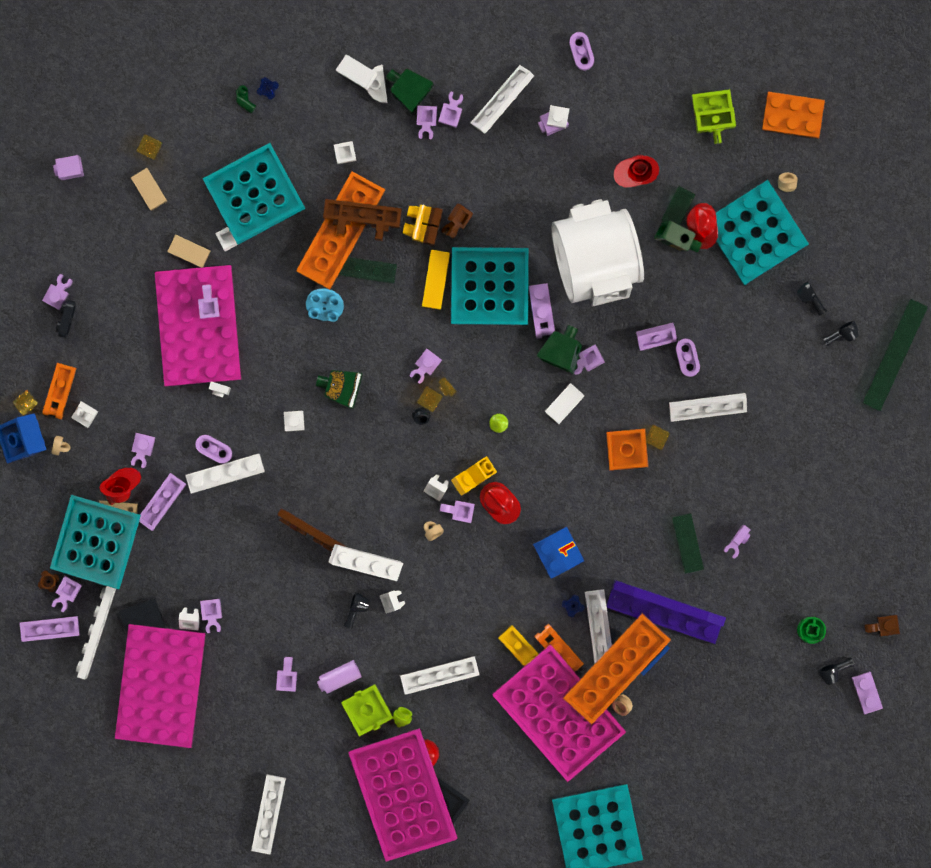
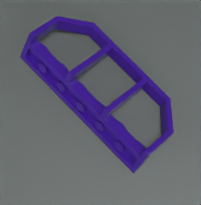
M617 580L614 581L606 604L607 608L636 618L643 613L654 624L716 644L721 626H724L726 617Z

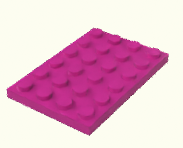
M232 266L155 272L164 386L241 380ZM202 285H211L212 298H218L220 317L200 319L198 299H204Z
M129 624L115 739L192 748L206 633Z
M550 644L492 695L568 782L624 735L626 731L607 709L591 724L563 699L580 680V677Z
M420 728L348 752L385 861L458 839Z

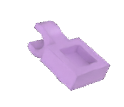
M202 285L204 299H198L200 319L220 317L218 298H212L211 285Z
M455 500L454 506L441 504L440 511L452 513L453 520L471 523L475 504Z
M742 525L730 544L724 548V552L726 553L728 549L733 548L735 553L732 558H736L739 554L738 546L741 543L745 544L750 537V534H748L750 529Z
M285 657L283 671H277L276 690L296 691L297 672L291 671L293 657Z

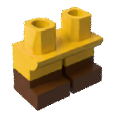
M420 205V207L409 206L407 217L416 218L415 225L405 223L403 234L412 237L414 241L434 246L443 209Z

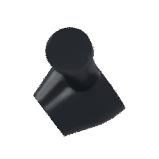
M808 281L805 282L797 291L801 301H811L819 316L826 313L827 309L820 302Z
M850 321L842 325L836 332L823 337L826 345L829 346L830 343L840 337L845 338L848 342L856 339L859 334L855 321Z
M354 593L344 627L353 629L357 612L367 611L369 600L362 594Z
M850 657L841 663L824 666L818 672L827 685L838 682L839 671L853 667L855 664Z

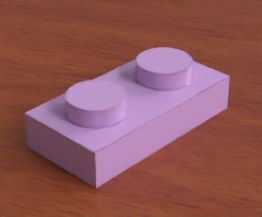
M673 323L636 332L640 351L677 342Z
M871 672L851 677L863 714L883 709Z

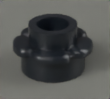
M419 407L412 413L414 422L419 425L428 423L431 417L430 411L424 407Z

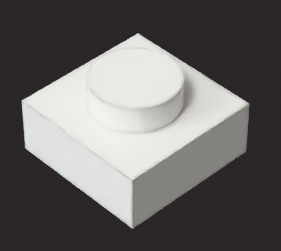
M550 105L547 125L566 129L569 109Z
M353 141L334 145L337 164L356 161Z
M211 382L209 389L213 390L212 394L223 397L224 394L229 395L231 389Z
M303 411L284 412L285 431L305 430Z

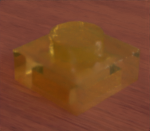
M144 134L137 152L155 160L163 143Z
M445 377L438 382L441 385L439 390L445 396L449 394L452 397L457 393Z
M426 386L417 403L434 412L443 396Z
M28 390L13 401V404L23 416L38 404Z
M652 425L646 437V443L662 450L670 433Z

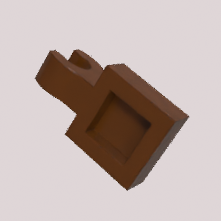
M457 203L448 217L450 223L446 224L441 232L454 239L459 228L464 230L473 213Z
M897 615L877 617L878 623L864 625L865 632L867 633L879 631V636L900 634Z

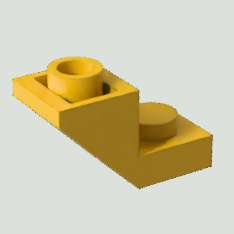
M486 456L451 479V481L462 496L497 473V471Z

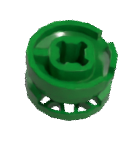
M806 617L799 622L797 633L802 641L816 644L825 637L826 626L819 618Z

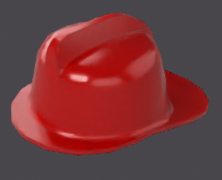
M636 155L616 165L614 179L618 185L625 188L648 184L657 178L659 166L652 157Z
M707 203L695 205L687 216V226L690 231L695 233L694 239L702 242L700 249H708L716 243L718 238L716 213L713 207Z
M134 468L119 469L100 484V492L106 496L110 505L123 503L129 499L131 491L140 483L141 474Z
M492 482L485 485L481 490L480 502L497 522L510 524L520 516L521 507L519 501L502 483Z

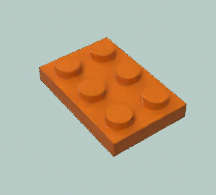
M768 92L762 130L819 139L825 100Z

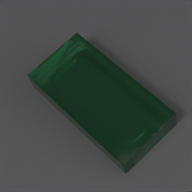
M678 186L661 221L670 220L680 225L696 194Z

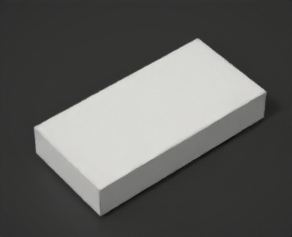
M345 55L336 69L338 73L368 90L378 75L375 71L348 55Z
M570 383L545 412L560 424L582 400L584 395Z

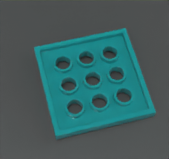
M271 143L203 178L237 244L252 238L305 209ZM260 165H267V170L264 173L257 171ZM243 174H250V179L247 182L240 180ZM270 180L276 182L275 187L272 189L266 188V183ZM226 183H233L234 186L230 191L224 190ZM253 189L259 191L258 196L255 198L249 197V193ZM278 196L284 197V202L281 205L274 203ZM236 198L242 200V204L238 207L232 206V202ZM260 206H267L266 213L259 214L257 212ZM243 215H250L251 218L249 222H241V217Z
M768 180L716 212L718 227L716 243L743 285H746L809 245ZM759 201L767 204L766 211L761 212L757 209L756 205ZM744 211L749 212L751 215V219L748 222H744L740 218L741 213ZM770 217L777 220V226L774 228L767 225V219ZM726 222L734 223L735 229L733 232L725 230L724 224ZM757 227L761 230L759 238L752 237V228ZM783 233L787 236L788 240L785 244L778 242V234ZM736 238L744 239L745 246L743 248L735 246ZM766 243L771 246L769 254H764L761 251L762 244ZM747 254L755 256L754 264L746 263L745 256Z
M452 247L451 324L528 325L529 248ZM468 262L476 264L477 268L474 272L466 270L465 266ZM493 262L496 266L495 271L487 272L484 268L485 264ZM507 262H512L515 266L514 271L511 273L504 270V264ZM468 281L476 283L474 291L466 290L465 284ZM487 281L495 283L496 287L491 292L486 291L484 288ZM507 281H511L515 285L514 290L511 292L504 290L503 285ZM468 300H473L476 303V308L472 311L465 308V303ZM487 300H492L495 303V308L492 311H488L484 307V303ZM507 300L513 301L515 305L511 311H507L503 307L504 302Z
M71 495L50 569L120 589L141 515ZM84 513H86L88 519L83 524L81 522V516ZM100 518H102L104 520V526L99 529L97 526V522ZM117 523H119L121 525V530L119 533L116 534L114 532V526ZM78 532H81L82 539L77 542L75 536ZM94 537H97L99 539V543L96 547H93L92 540ZM111 542L115 543V550L113 552H110L108 549ZM75 550L77 557L72 561L70 553ZM92 555L93 563L88 566L86 562L87 557ZM106 560L110 562V567L107 571L103 569V564Z
M627 784L552 799L566 868H608L643 860ZM613 801L618 804V809L615 812L607 810L609 802ZM592 805L599 808V813L596 816H591L588 813V809ZM573 809L580 812V817L577 820H572L569 817V813ZM615 820L622 823L619 831L611 829V823ZM596 824L603 827V832L600 835H595L592 832V828ZM577 828H581L584 831V836L581 839H576L573 836V832ZM619 839L626 842V846L622 850L615 848V842ZM600 843L607 846V850L603 854H599L596 851V846ZM581 847H585L588 850V855L584 858L577 855V851Z

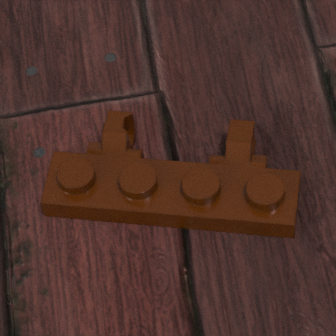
M325 199L323 219L333 220V225H337L336 236L344 237L345 226L351 223L371 225V228L376 229L375 241H382L383 232H388L389 227L399 229L402 208Z
M283 508L277 514L281 517L279 521L288 526L290 525V528L305 536L307 533L314 536L313 541L323 545L327 550L332 551L335 544L347 547Z

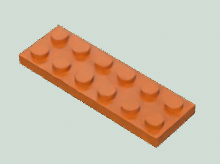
M352 171L336 200L378 205L385 189ZM325 219L296 272L330 290L366 224L351 223L346 225L343 237L336 236L337 225H333V220Z
M642 613L571 688L563 699L587 721L593 724L671 639Z

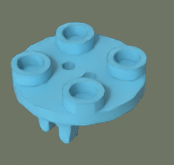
M317 289L308 295L306 309L309 317L313 319L335 322L343 312L344 303L340 295L335 291Z

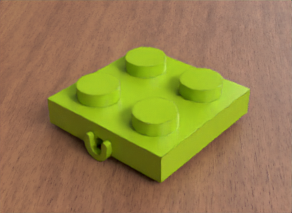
M376 684L363 691L355 692L354 696L341 702L359 737L372 729L374 731L379 729L380 725L393 719Z

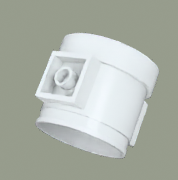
M599 199L593 201L590 205H575L573 209H570L569 218L552 222V238L563 286L571 303L590 299L593 307L629 298L632 283L643 282L644 268L640 245L633 221L627 209L611 212L608 200L603 201Z

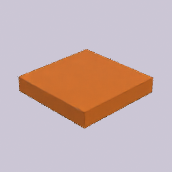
M645 429L606 432L610 470L648 467Z

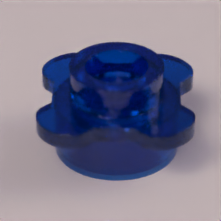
M264 77L261 79L260 88L257 89V93L260 96L265 95L268 99H273L279 84Z
M572 595L571 599L562 602V607L566 608L569 617H574L576 613L583 612L585 609L584 605L580 603L578 595Z

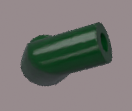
M244 85L239 86L236 90L237 104L248 112L253 113L256 105L248 100V88Z

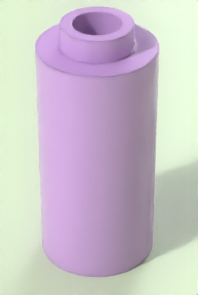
M352 660L319 676L320 680L317 683L322 692L326 691L328 694L362 676L355 661Z

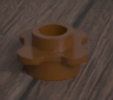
M43 571L38 587L54 592L56 590V583L60 580L59 575Z

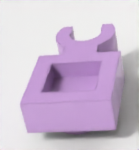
M451 91L449 94L450 104H443L438 122L457 128L462 108L457 106L462 103L463 95L461 94L459 100L455 101L452 98L453 92Z
M418 105L417 125H422V129L418 134L419 138L422 139L423 132L427 131L429 132V139H432L433 131L431 126H436L437 106Z
M62 274L57 277V286L51 284L42 300L58 310L61 309L69 295L64 290L72 285L71 279L66 284L62 283L64 276Z
M596 345L580 352L579 356L581 359L577 361L578 368L574 374H580L584 367L587 371H590L605 363Z
M426 349L415 363L419 366L418 370H413L410 377L412 378L414 374H420L421 378L418 383L421 384L424 381V374L428 373L431 375L442 360Z
M136 433L132 452L137 454L133 457L131 465L135 466L136 461L140 459L142 461L141 468L146 467L145 455L151 456L155 437Z
M65 576L56 591L60 597L53 601L52 607L61 602L63 604L61 612L66 611L68 607L67 601L74 602L82 584Z
M220 599L200 601L202 620H208L206 632L210 633L211 625H215L217 632H220L221 626L217 622L218 618H222Z

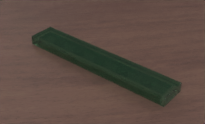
M913 299L909 300L862 402L863 404L881 411L928 306Z

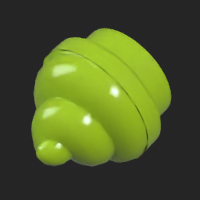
M503 414L493 415L489 421L490 428L496 433L504 432L508 427L507 417Z
M399 707L398 710L394 711L393 719L397 727L410 724L412 720V712L410 710Z

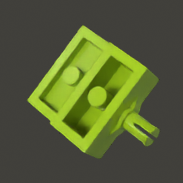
M730 89L692 94L697 133H713L714 144L722 143L720 132L736 127Z

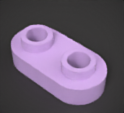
M576 32L571 36L569 45L576 67L586 71L593 66L594 56L588 37L582 32ZM576 40H581V41H582V45H581V46H577V45L575 44V41H576ZM586 58L588 63L582 64L581 59Z
M690 339L680 340L676 345L680 370L687 377L695 376L700 369L695 345ZM683 345L688 346V352L682 351ZM687 364L693 365L692 371L686 369Z
M202 435L196 440V449L214 461L227 463L232 458L231 448L209 435ZM204 441L209 442L208 448L203 447L202 444ZM221 450L226 452V456L223 458L219 455Z

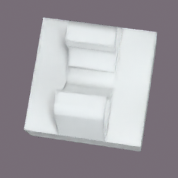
M81 401L71 418L89 428L98 411Z
M435 475L430 479L423 492L440 501L448 488V481L446 480L442 484L437 481L439 475Z
M394 590L380 595L386 614L401 609L405 605L404 601L399 602L397 596L402 594L401 591Z
M183 608L179 614V629L199 630L198 609H194L193 614H188L187 608Z

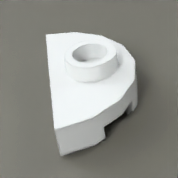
M379 65L372 69L378 75L367 91L374 100L380 103H388L383 65Z

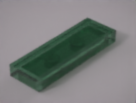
M348 257L339 276L394 284L397 264Z
M691 513L672 517L685 574L704 570Z

